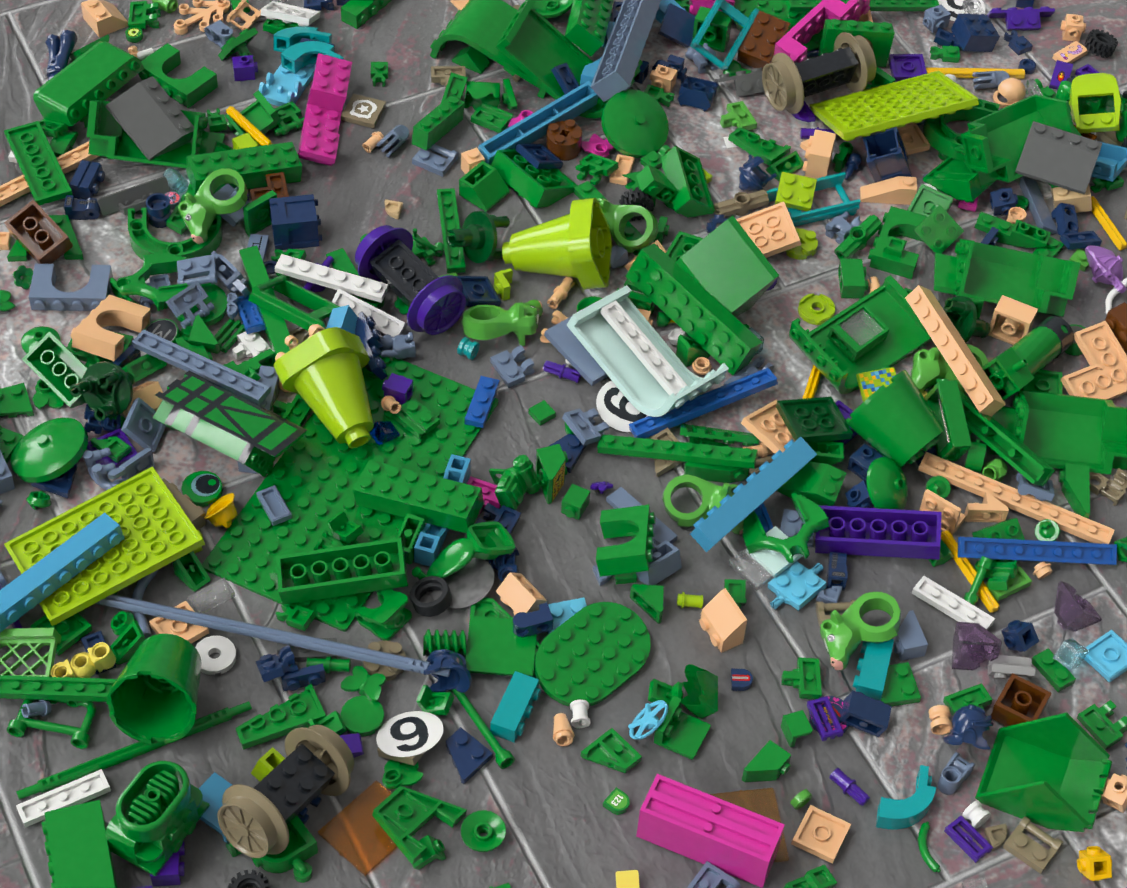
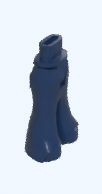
M63 30L60 37L53 34L47 37L45 43L49 51L46 75L48 80L68 66L69 57L78 40L74 31Z

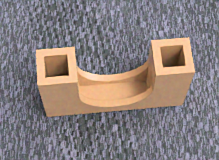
M109 295L76 328H73L71 332L72 347L115 361L123 353L124 336L103 329V327L120 326L140 333L150 324L151 308Z

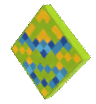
M894 367L858 373L856 375L863 402L882 385L888 387L893 383L891 378L896 375Z

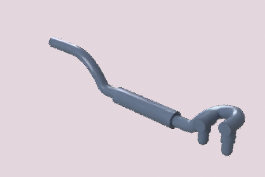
M110 448L95 451L87 450L84 452L83 458L89 475L98 486L105 490L110 489L112 482L105 474L116 468L115 463L107 465L96 464L97 460L111 455ZM158 570L137 582L132 595L133 599L142 600L148 584L156 576ZM133 612L145 639L152 636L145 614Z

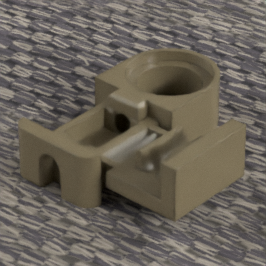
M1118 468L1113 476V480H1109L1100 473H1090V480L1095 479L1100 483L1099 485H1094L1090 482V491L1097 496L1099 493L1114 502L1113 506H1117L1119 501L1123 499L1127 489V473Z

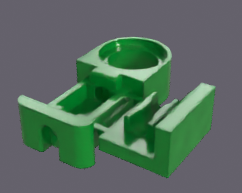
M991 559L993 560L991 570L985 574V578H989V590H1008L1007 582L1010 574L1011 578H1015L1018 572L1017 560L1014 562H997V560ZM979 561L975 563L976 571H978L979 567H977Z

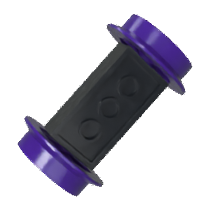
M389 225L380 226L372 230L360 242L355 253L358 275L388 284V287L409 307L407 323L412 330L426 332L429 335H437L451 328L461 317L466 306V297L462 293L463 286L461 281L452 275L438 277L412 252L413 237L408 230L394 228Z

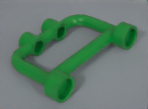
M24 699L22 705L30 704L36 699ZM48 700L51 704L61 702L73 708L78 706L86 707L87 713L81 728L24 718L21 708L16 719L11 720L7 727V732L15 737H22L27 727L73 735L70 741L71 744L76 748L85 749L88 747L91 739L88 732L95 717L96 707L92 701Z

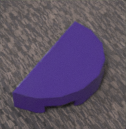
M805 101L801 111L792 114L796 119L804 122L816 121V116Z

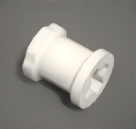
M586 700L571 702L570 709L573 712L571 725L575 728L588 727L591 723L590 718H588L589 702Z

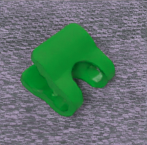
M392 589L378 590L376 592L381 606L373 609L363 606L355 612L358 623L383 641L390 640L412 618L411 611L404 607L408 603V597Z

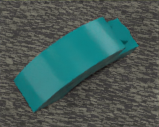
M315 27L286 28L274 34L273 51L283 52L290 46L300 43L301 38L332 44V34L320 32Z

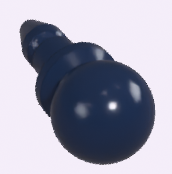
M852 153L849 155L846 163L845 180L849 179L853 171L857 170L861 164L862 157L860 154Z

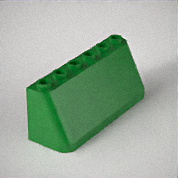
M100 41L34 92L33 100L44 119L73 126L89 113L90 101H105L144 70V67L137 57L109 42Z

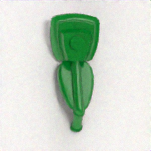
M499 522L477 523L468 527L467 538L455 540L436 557L427 575L419 567H415L412 570V575L419 580L429 576H437L444 579L465 567L473 558L490 560L496 559L499 555L511 554L514 552L515 544L509 532Z

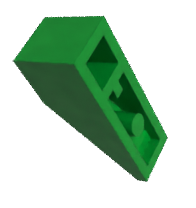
M693 462L685 463L684 475L688 474L706 481L722 483L743 481L748 478L749 468Z
M1065 463L1063 471L1060 470L1058 475V482H1061V491L1074 513L1089 518V466Z

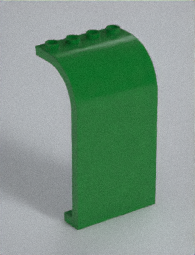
M469 0L463 9L456 13L454 20H450L446 29L441 31L438 39H435L430 46L432 49L430 56L436 59L439 51H443V48H445L447 41L457 40L464 42L539 88L538 97L543 99L547 94L543 88L496 48V45L518 11L502 0Z
M526 0L519 7L496 48L557 100L565 94L551 69L567 63L580 85L581 74L585 65L593 63V61L533 8L536 0ZM640 59L638 62L639 65L635 70L634 77H636L641 71L639 69L642 64V61ZM633 77V79H632V81H631V86H632V85L634 84V82H635L634 77ZM598 97L597 105L578 116L600 118L608 100L603 102Z
M891 275L885 278L882 286L809 332V329L804 330L799 325L801 321L799 318L792 321L789 331V338L840 394H848L859 389L856 377L858 373L880 370L886 365L892 367L932 341L905 298L909 294ZM862 304H865L873 310L881 321L887 324L890 330L886 340L855 362H852L827 336L832 325ZM858 320L844 330L860 346L876 336L861 320Z

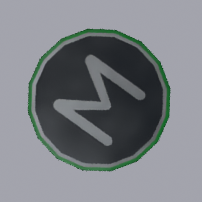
M166 318L153 321L144 329L175 343V338L180 337L177 324Z

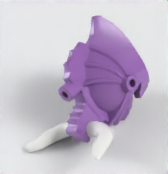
M1090 245L1085 248V254L1092 270V280L1095 283L1102 282L1114 286L1105 300L1107 314L1112 309L1114 297L1118 293L1122 294L1127 290V278L1123 280L1122 262L1124 260L1120 255L1116 257L1111 250Z

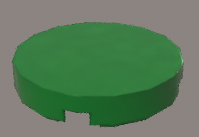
M364 695L348 700L343 705L340 714L349 733H359L361 737L374 734L378 728H381L384 721V710L380 702L371 701Z

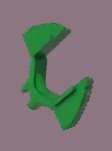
M157 253L143 255V266L138 272L117 280L116 284L120 287L119 293L121 295H139L148 298L154 302L158 311L169 308L166 301L190 285L184 283L161 286L156 289L147 285L145 281L151 275L178 272L177 261L185 260L186 257Z
M792 493L791 497L803 522V526L797 535L786 539L767 537L757 514L753 511L745 518L742 530L749 554L767 549L782 554L788 563H794L793 556L795 554H802L807 559L810 555L807 544L813 533L829 527L825 511L815 502L806 499L805 496L802 497L801 494Z

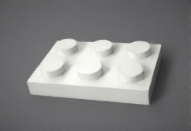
M272 1L261 8V15L266 16L270 20L281 19L284 23L294 22L298 23L299 26L307 27L320 18V11Z

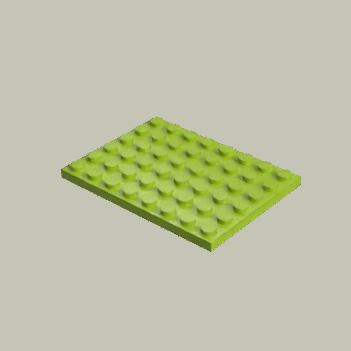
M935 71L809 104V107L815 116L843 140L851 141L855 137L870 136L877 131L885 132L889 128L904 127L908 123H920L923 119L938 118L942 114H954L957 110H969L973 106L979 105L978 98L940 71Z
M153 466L4 544L22 574L104 512L120 525L125 539L39 603L52 626L205 545L203 538Z

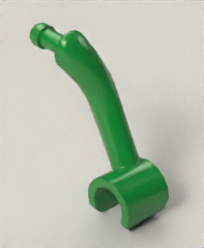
M416 228L413 229L412 237L418 244L432 249L436 257L443 255V243L437 242L434 246L423 240L417 234Z

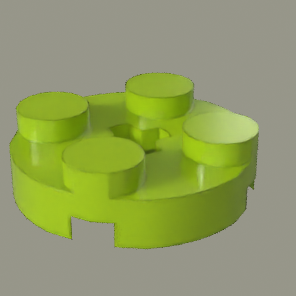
M795 228L802 244L786 250V255L797 260L807 259V256L811 254L813 256L818 246L816 233L811 230Z

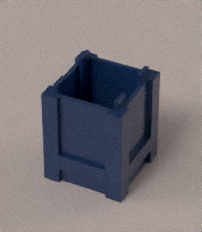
M897 127L887 129L885 132L875 135L871 134L870 136L862 137L868 157L866 161L875 183L897 176L912 177L908 163V153Z
M314 194L269 199L275 250L319 246V241H322V234L318 235V226L321 225V219L316 214L315 206H318V199H314Z

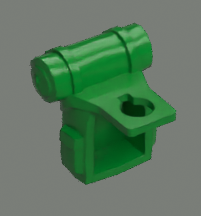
M527 455L516 457L511 468L489 470L494 483L498 484L495 495L501 507L504 505L516 510L523 501L526 492L534 494L542 487L540 484L541 480L533 468V462L529 460ZM496 474H501V478H498Z

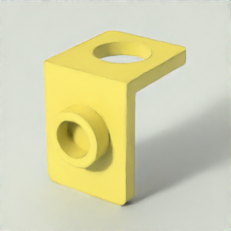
M638 870L617 871L615 873L616 888H640Z

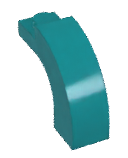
M306 41L294 44L281 53V65L283 68L296 74L304 66L316 64L318 53L343 60L344 58L334 52V46L319 41Z
M920 765L916 777L915 793L911 797L902 800L881 797L877 810V828L890 830L904 829L913 826L925 817L936 792V787L931 786L932 776L928 775L929 766Z

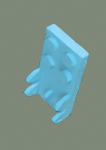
M316 64L304 66L296 74L280 65L274 75L270 72L267 73L266 84L261 82L259 91L272 105L281 106L291 101L296 103L313 79Z

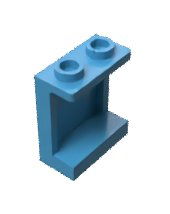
M1102 142L1091 177L1113 182L1127 166V148Z
M214 772L199 788L203 794V800L210 805L200 819L223 836V841L228 843L229 841L220 829L217 814L220 807L223 806V794L232 784Z

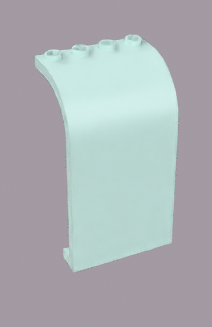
M626 285L573 314L567 326L637 410L652 417L662 416L674 408L678 409L687 400H693L702 391L706 392L712 385L719 384L726 378L724 375L729 368L725 363L721 364L717 371L713 369L711 372H708L704 378L689 371L628 298L632 290ZM617 301L687 385L681 388L676 396L674 393L669 396L602 316L600 311L603 307Z

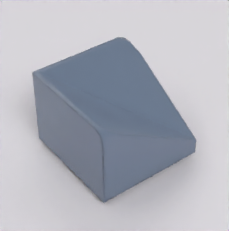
M618 245L613 246L610 267L614 269L629 263L627 250Z

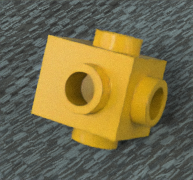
M1089 846L1087 850H1079L1077 868L1081 874L1090 881L1112 878L1111 855L1098 846Z

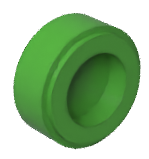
M804 789L791 800L790 804L796 810H799L812 799V794L808 789Z

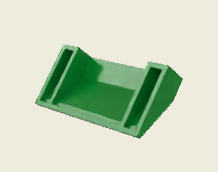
M951 157L946 158L923 177V181L927 184L934 186L956 200H964L965 202L974 201L975 198L995 182L993 181L980 187L979 175L974 172L971 173L963 161Z

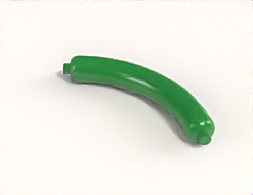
M929 822L921 825L918 833L919 851L927 866L933 872L940 873V865L933 859L928 850L927 835L930 825Z

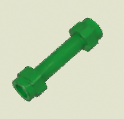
M981 556L977 564L979 569L970 591L965 593L964 600L974 606L979 599L977 594L986 572L991 570L993 560Z

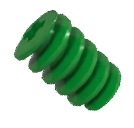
M427 629L423 638V656H425L427 650L431 654L435 650L447 649L458 654L463 651L466 657V635L464 630H461L459 636H457L456 630H452L450 636L447 630H444L442 636H440L438 629L435 630L434 635H431L430 629Z

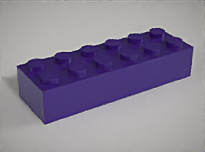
M819 505L828 517L829 527L816 532L815 553L829 554L830 552L847 553V555L936 560L940 558L942 512Z

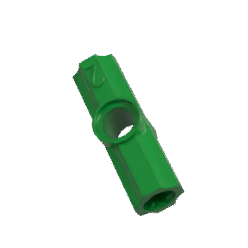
M870 215L859 226L853 227L850 230V235L834 250L839 259H850L858 250L864 249L867 246V241L882 227V222L877 216Z

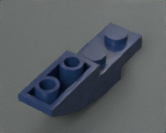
M361 311L357 318L355 335L360 337L370 358L365 368L383 380L388 375L385 370L387 366L380 358L381 352L379 349L383 347L380 340L382 336L375 328V320L370 315L367 316Z

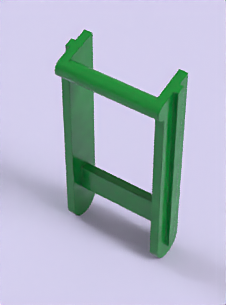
M280 275L255 286L248 299L252 303L307 331L314 324H319L326 329L324 322L321 320L326 317L330 318L332 310L340 307L288 281L285 275ZM274 287L273 290L314 311L308 314L264 291Z

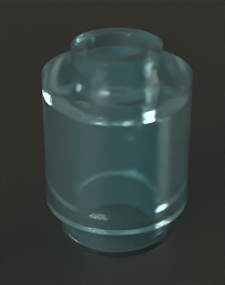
M174 168L167 169L163 176L167 178L171 191L178 194L185 192L188 187V181L178 170Z

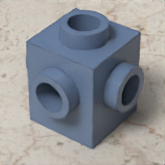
M942 4L925 10L923 24L932 33L936 32L938 28L944 29L949 25L951 13Z

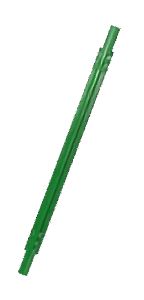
M245 702L230 709L226 707L196 719L191 730L183 738L232 720L233 716L251 710L250 702ZM141 741L38 780L37 784L16 791L17 796L20 800L38 792L45 793L167 744H165V741H152V744Z

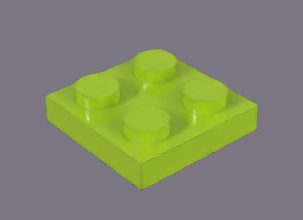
M782 172L775 205L784 202L788 208L810 211L817 179Z

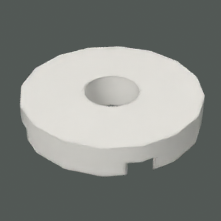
M223 636L206 637L197 643L195 647L201 657V672L207 675H215V673L220 672L221 674L226 673L236 662L235 646L228 638ZM212 653L220 654L216 659L209 657Z

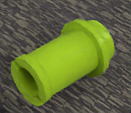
M682 592V594L677 595V606H681V608H702L703 595H689Z

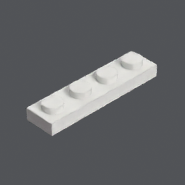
M341 289L337 290L332 300V303L340 307L349 305L357 317L361 311L367 316L370 315L376 322L375 328L384 334H389L393 337L401 335L406 326L405 322Z
M925 576L920 579L912 590L913 595L968 628H971V626L974 628L978 627L986 633L994 623V617Z
M101 769L16 805V808L26 828L45 820L44 812L82 804L110 792L111 789Z

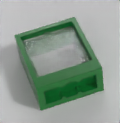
M862 304L832 325L827 337L852 362H855L886 340L890 329L884 321H881L875 315L872 309Z

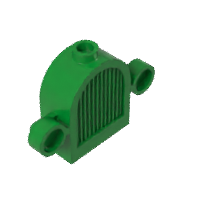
M296 816L287 824L289 843L284 851L279 854H266L262 858L251 857L257 868L261 866L270 873H284L293 869L295 880L305 883L312 877V868L310 864L304 861L317 854L318 847L317 841L299 817Z

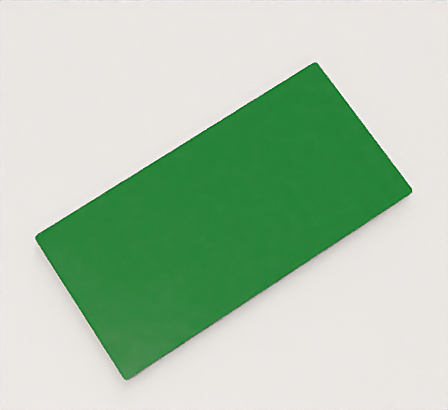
M380 356L387 366L385 370L388 377L385 379L388 380L391 373L413 380L414 393L411 398H415L440 419V425L428 434L422 435L421 439H418L392 418L390 411L382 408L381 401L384 398L382 385L385 379L381 380L372 371L370 372L363 367L362 373L374 424L373 429L369 432L371 439L360 447L349 448L347 443H338L316 414L313 413L303 426L307 430L306 434L283 453L271 472L235 518L232 525L202 563L205 571L282 604L278 593L276 556L312 551L325 530L333 537L327 522L340 511L346 513L349 521L361 525L364 531L355 541L349 544L340 541L344 546L396 538L405 517L356 505L353 493L354 486L369 460L443 478L451 454L464 457L482 430L480 427L465 424V417L475 389L401 359H396L395 357L383 358ZM494 398L486 422L499 404L497 398ZM275 485L291 512L292 519L273 526L260 504L256 492ZM373 591L288 605L291 609L298 605L313 610L316 615L315 620L345 632L355 620V612L365 605Z

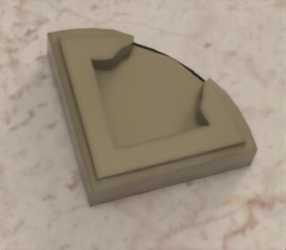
M1006 824L985 828L984 834L988 843L993 847L992 851L997 850L1003 845L1007 836Z

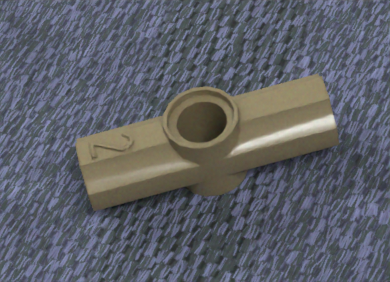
M765 190L749 194L738 192L732 199L715 203V215H725L726 217L735 214L737 216H744L750 209L768 205V194Z

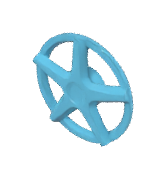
M658 700L651 704L646 703L645 708L628 725L630 737L640 740L651 735L666 718L668 713L667 703L663 700ZM662 708H665L662 718L658 720L659 718L656 714ZM640 726L636 735H634V728ZM644 729L650 730L646 734L642 735Z

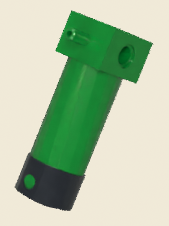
M1056 316L1048 317L1017 343L982 367L1003 401L1022 389L1034 379L1036 373L1072 346L1074 341L1073 330L1064 319Z

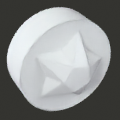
M682 328L674 329L669 333L668 339L672 345H677L680 334L688 337Z

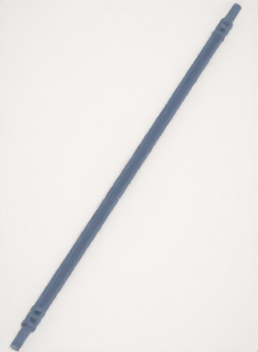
M115 594L96 603L424 674V670L431 665L428 661ZM441 668L440 671L432 674L449 677L451 669Z

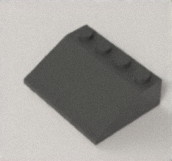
M153 76L140 81L105 106L149 161L190 143L193 137L194 126Z
M1033 121L1015 173L1085 195L1102 142Z

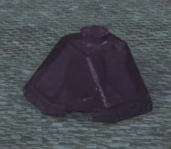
M1061 581L1058 583L1054 613L1058 617V624L1064 630L1068 629L1076 632L1100 622L1102 618L1091 603L1080 595H1075L1076 589L1070 584Z
M957 622L953 636L952 669L975 670L980 667V663L988 659L990 661L997 659L1002 641L979 623Z

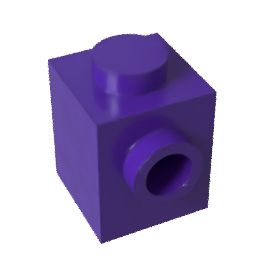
M253 55L232 57L235 81L256 80L255 72H258L257 62L253 61Z
M391 373L388 380L385 379L382 385L384 397L393 396L400 405H403L410 400L414 393L413 380Z

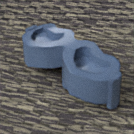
M229 292L227 294V315L233 320L239 312L236 305L239 300L235 293Z

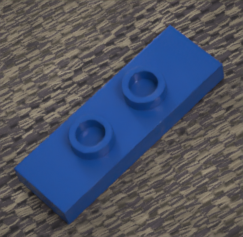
M248 295L246 298L239 296V301L236 305L246 333L251 334L266 330L257 305L248 300L250 296Z

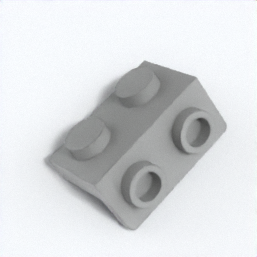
M990 654L988 656L987 675L994 676L995 679L1006 680L1013 673L1029 681L1035 676V667H1031V658Z

